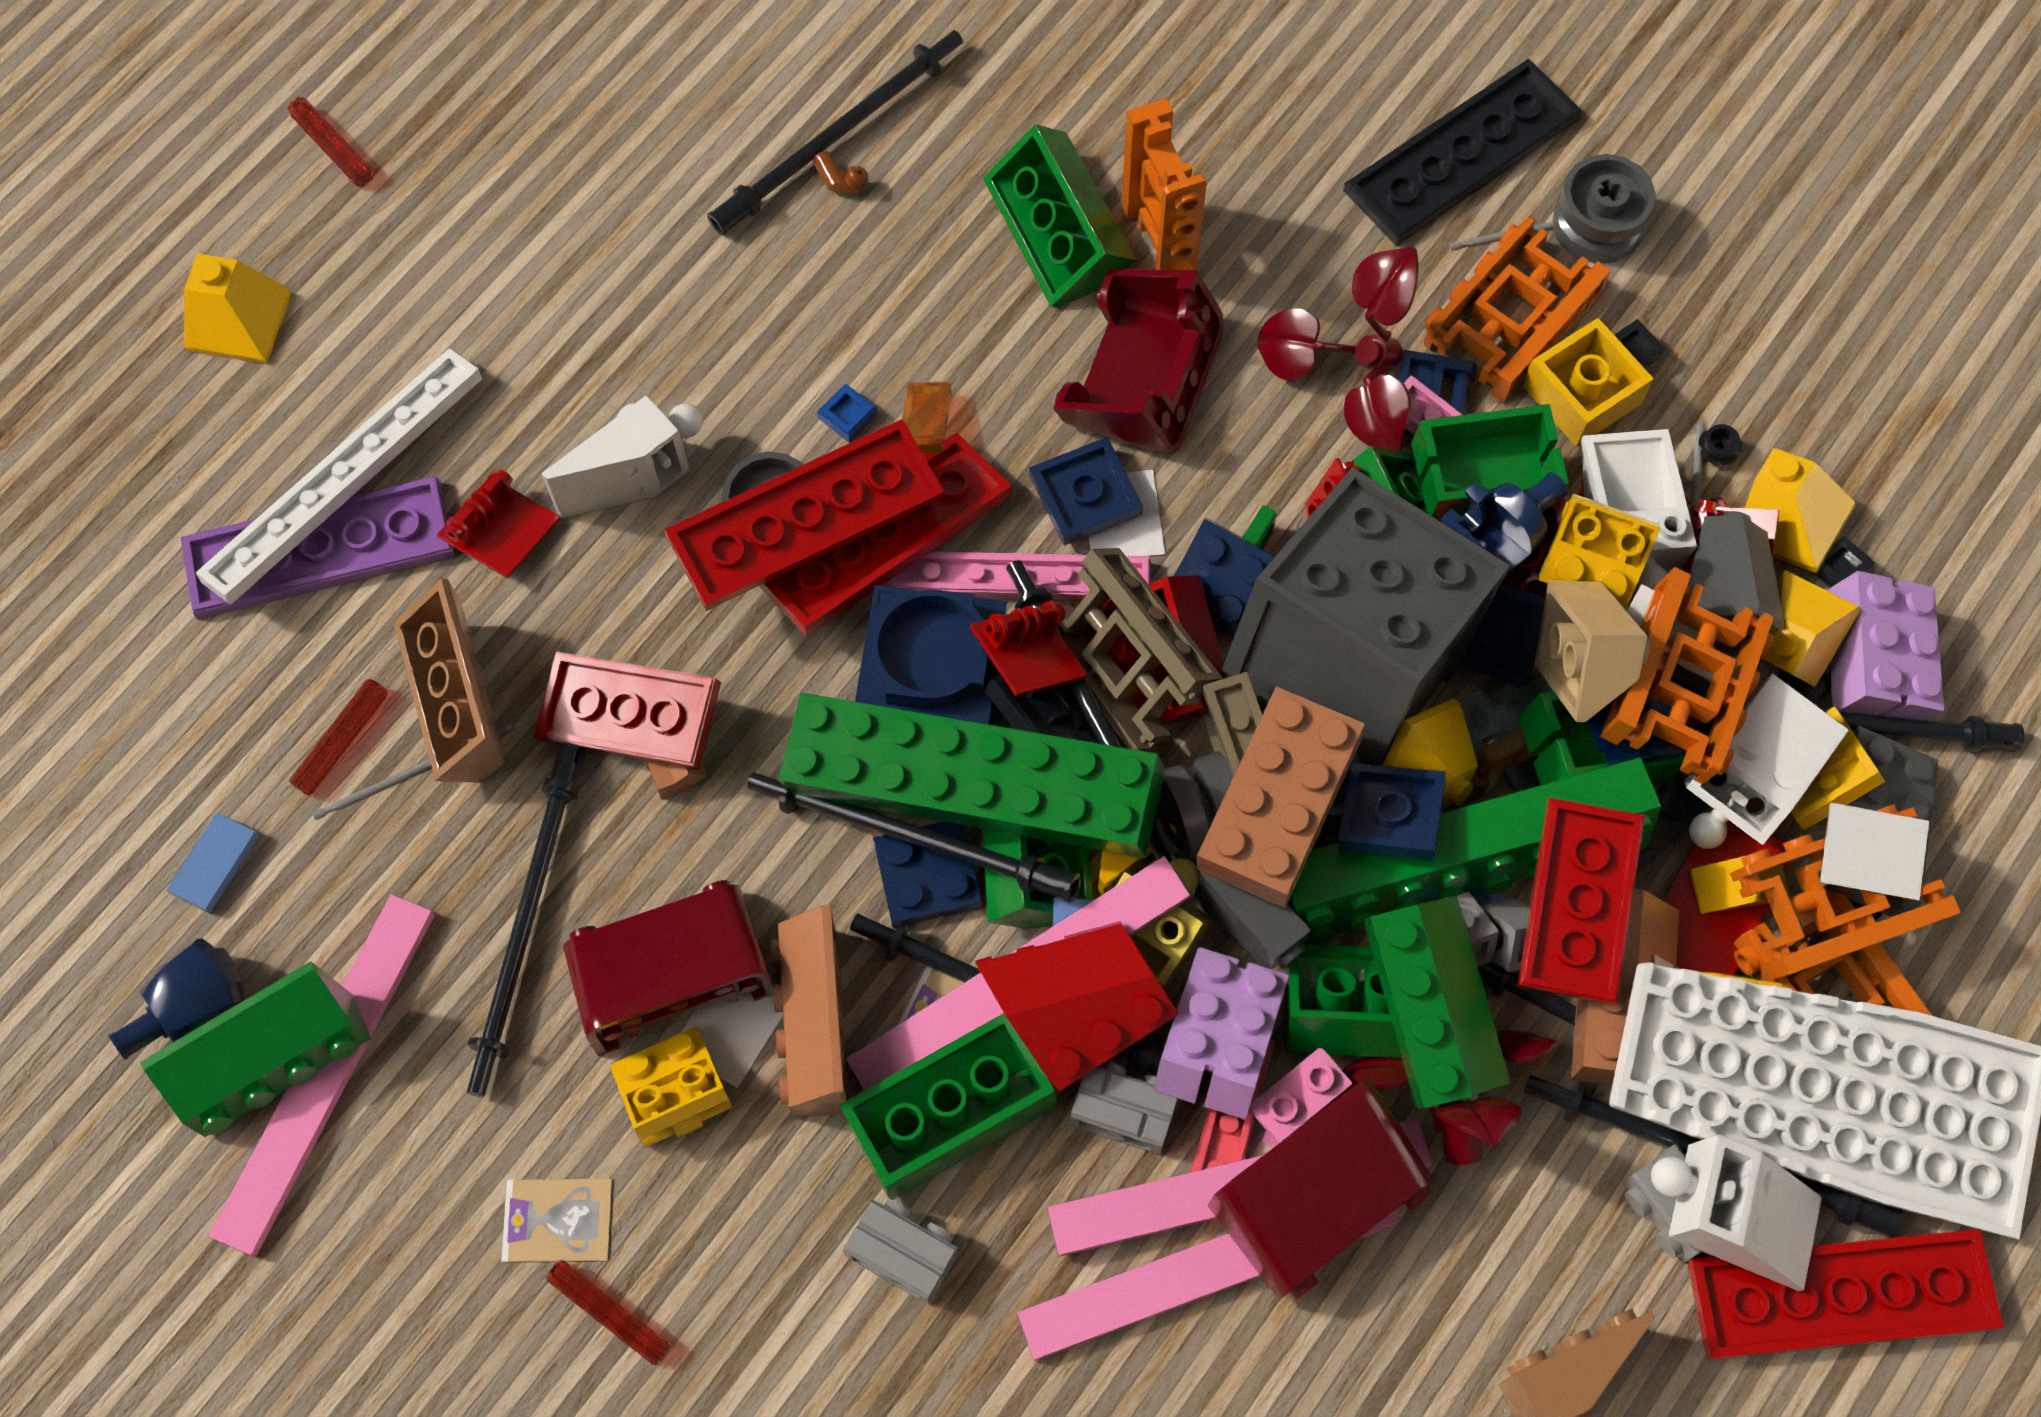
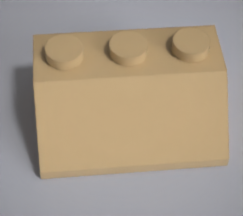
M1548 581L1534 665L1576 722H1586L1639 680L1642 663H1645L1649 657V639L1602 582Z

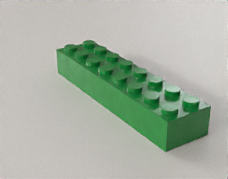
M800 692L778 781L796 795L1146 859L1166 768L1156 753Z
M1641 757L1441 813L1434 861L1344 852L1338 850V843L1314 849L1307 859L1288 901V905L1311 930L1306 941L1309 944L1323 943L1334 937L1335 933L1348 929H1353L1356 932L1365 931L1366 928L1363 920L1371 916L1446 897L1458 896L1466 892H1470V894L1487 891L1489 894L1499 893L1510 888L1514 882L1528 878L1534 881L1546 802L1549 797L1645 815L1640 851L1650 844L1661 804Z

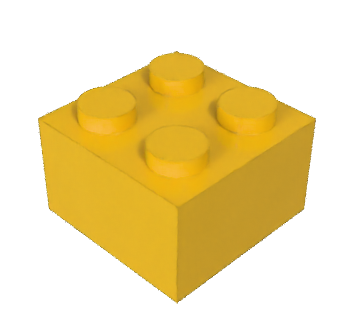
M1596 318L1533 359L1522 386L1539 405L1550 404L1554 423L1578 447L1581 445V439L1584 435L1598 434L1640 406L1654 378L1599 318Z

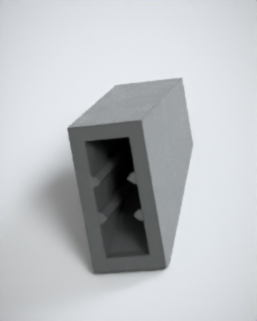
M1726 511L1723 516H1705L1691 570V577L1688 582L1690 586H1693L1695 583L1704 586L1698 606L1731 622L1742 609L1747 607L1754 611L1752 616L1759 618L1764 613L1774 617L1769 632L1783 630L1784 619L1767 532L1752 522L1751 517L1743 512Z
M1200 873L1193 900L1265 968L1273 969L1280 963L1287 968L1307 951L1303 944H1305L1311 930L1288 903L1286 908L1280 907L1206 873Z

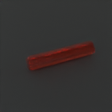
M297 97L295 101L288 104L287 109L290 112V116L356 186L364 187L367 182L373 180L374 173L371 167L306 98Z
M372 679L365 680L290 777L289 782L295 789L305 795H311L387 697L388 692L380 683Z
M559 1260L550 1269L546 1277L547 1282L649 1363L658 1365L668 1354L671 1348L668 1341L565 1260Z

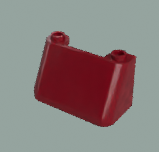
M1108 269L1096 297L1097 306L1108 322L1107 328L1084 386L1080 382L1065 383L1056 395L1053 409L1065 424L1151 451L1176 453L1183 443L1222 338L1224 329L1222 311L1197 270Z
M727 880L713 882L705 886L703 892L599 928L585 926L576 929L570 933V939L563 945L586 1039L598 1056L621 1049L618 1038L625 1031L632 1038L640 1035L638 1028L726 997L729 1003L738 1001L736 992H751L754 1002L774 995V985L741 887L730 884Z
M1367 1077L1230 1180L1214 1194L1207 1206L1277 1299L1280 1301L1287 1294L1291 1293L1295 1300H1297L1319 1283L1314 1273L1403 1204L1411 1211L1433 1193L1427 1185L1434 1179L1382 1094Z

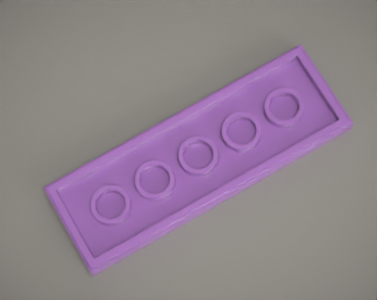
M438 476L350 497L231 605L201 583L196 572L254 520L181 537L194 616L197 620L456 557L454 547L437 538V533L447 524L448 520L441 482Z

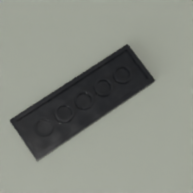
M1528 58L1344 184L1343 191L1392 243L1398 246L1580 120L1583 111Z

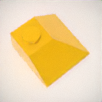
M197 253L184 287L185 349L189 352L268 364L291 296L290 289L238 260Z
M1773 448L1754 480L1745 508L1779 509L1773 557L1817 573L1855 508V501L1815 462Z
M1784 570L1777 582L1784 627L1783 630L1769 632L1774 637L1768 652L1762 660L1815 687L1862 608Z
M1454 698L1404 720L1382 765L1446 772L1442 810L1452 805L1459 806L1467 799L1473 789V784L1470 781L1478 767L1461 703Z

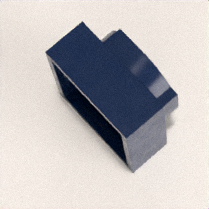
M875 585L855 702L992 725L995 703L984 689L990 680L1000 676V673L969 626L973 623L988 620L993 614L1007 615V601L974 597V594L943 590H912Z

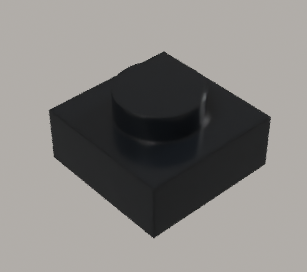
M1638 319L1614 334L1644 369L1660 359L1665 351L1664 346Z
M1843 536L1833 544L1819 571L1814 574L1831 588L1856 571L1875 573L1876 563Z

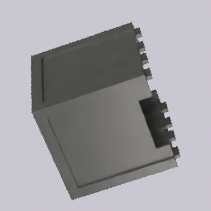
M1352 467L1256 578L1220 675L1225 679L1247 672L1257 700L1260 695L1269 701L1277 686L1364 723L1362 740L1356 753L1361 764L1382 765L1404 720L1417 715L1442 681L1447 683L1456 672L1510 565Z

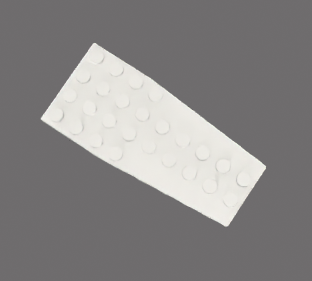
M1646 962L1638 964L1636 968L1609 1105L1615 1109L1701 1140L1718 1134L1762 1152L1786 1171L1878 1204L1972 1229H1980L1983 1232L2005 1238L2019 1239L2041 1117V1046L1920 1012L1866 1002L1841 1000L1839 997L1803 993L1785 987L1760 985L1746 982V980L1731 977L1722 978L1701 974L1698 971L1668 968Z

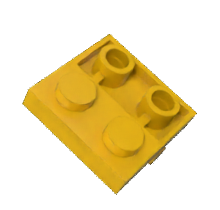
M1572 493L1570 501H1565L1559 516L1562 520L1539 574V581L1548 583V581L1602 582L1626 610L1660 531V524Z
M1835 706L1826 711V713L1845 726L1848 732L1791 810L1792 815L1803 831L1829 816L1830 802L1848 805L1886 782Z
M697 1025L610 1064L632 1126L639 1140L642 1141L644 1148L676 1134L677 1138L703 1127V1121L733 1108Z

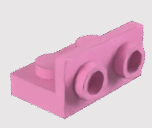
M1317 1049L1250 1104L1249 1110L1266 1129L1262 1141L1270 1150L1351 1088L1353 1083L1324 1049Z

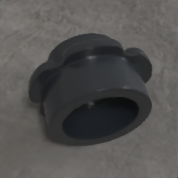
M1715 425L1708 431H1704L1699 437L1698 445L1702 448L1701 455L1709 463L1731 464L1737 459V453L1741 451L1740 436L1729 425ZM1716 444L1723 446V449H1718Z

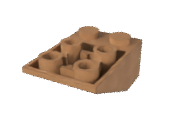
M1633 1309L1627 1310L1594 1328L1597 1336L1593 1338L1588 1329L1583 1330L1552 1347L1551 1350L1554 1355L1547 1358L1542 1349L1516 1361V1364L1508 1367L1507 1370L1510 1377L1498 1385L1513 1416L1578 1417L1589 1411L1655 1319L1652 1311L1636 1317Z

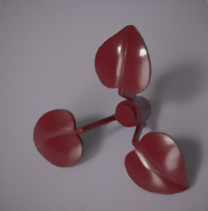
M1413 247L1374 253L1366 257L1354 272L1352 279L1354 301L1360 307L1368 309L1365 319L1378 335L1371 334L1363 337L1357 346L1317 341L1320 332L1318 318L1309 311L1293 308L1280 311L1270 317L1262 326L1257 337V347L1266 366L1275 376L1284 380L1295 381L1308 375L1316 364L1315 349L1356 354L1358 362L1363 367L1373 370L1363 379L1365 387L1354 388L1347 394L1344 403L1346 423L1351 432L1366 445L1400 452L1403 449L1404 434L1410 418L1411 401L1404 383L1393 376L1385 375L1386 370L1394 369L1400 363L1403 352L1400 342L1396 338L1391 337V332L1384 330L1380 323L1387 326L1394 325L1401 321L1411 308L1416 293L1419 273L1417 249Z
M1515 1030L1496 1031L1503 1058L1510 1062L1520 1063L1538 1059L1551 1052L1558 1045L1557 1039L1542 1037L1530 1032ZM1365 1057L1353 1062L1342 1070L1355 1085L1369 1077L1377 1089L1389 1090L1409 1085L1402 1058ZM1489 1091L1480 1093L1478 1099L1473 1101L1456 1100L1440 1104L1439 1106L1429 1107L1434 1120V1131L1443 1133L1444 1160L1456 1165H1469L1483 1159L1482 1141L1497 1148L1506 1132L1521 1118V1106L1505 1099L1488 1097Z

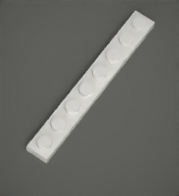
M451 349L445 351L196 572L201 583L231 605L478 384L482 380L479 369Z

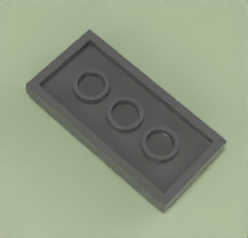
M1859 726L1852 732L1886 782L1849 803L1847 806L1876 811L1895 804L1898 812L1914 807L1917 816L1913 818L1929 821L1921 884L1923 886L1939 760ZM1828 884V891L1846 895L1848 899L1866 906L1860 889ZM1885 894L1890 908L1879 912L1893 917L1921 907L1922 896L1920 900L1912 899L1903 902L1902 897Z

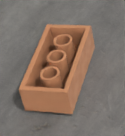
M1276 686L1197 854V870L1286 908L1361 743L1365 724Z

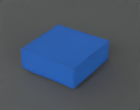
M845 383L817 411L819 420L850 443L878 415L876 406Z

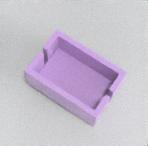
M1856 571L1829 588L1827 591L1862 608L1830 661L1833 707L1835 706L1839 712L1918 720H1928L1944 712L1935 588L1903 580L1893 584V579L1890 577Z
M1198 947L1177 1009L1179 1014L1174 1018L1161 1056L1154 1091L1195 1103L1204 1070L1211 1071L1213 1075L1204 1107L1246 1120L1289 975L1249 962L1246 969L1237 967L1239 959Z

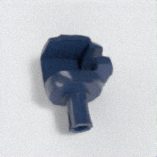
M1553 472L1545 475L1542 480L1526 492L1511 483H1505L1489 489L1473 482L1464 490L1470 502L1468 512L1461 517L1451 508L1442 517L1440 522L1510 565L1504 576L1505 578L1546 537L1548 528L1543 513L1559 500L1565 498L1568 495V488L1564 481Z
M200 938L179 952L168 963L160 966L140 992L148 1004V1007L145 1008L147 1013L108 1035L123 1059H128L129 1056L161 1036L165 1039L169 1037L172 1042H175L245 1000L243 984L235 970V965L230 955L224 948H215L209 942Z

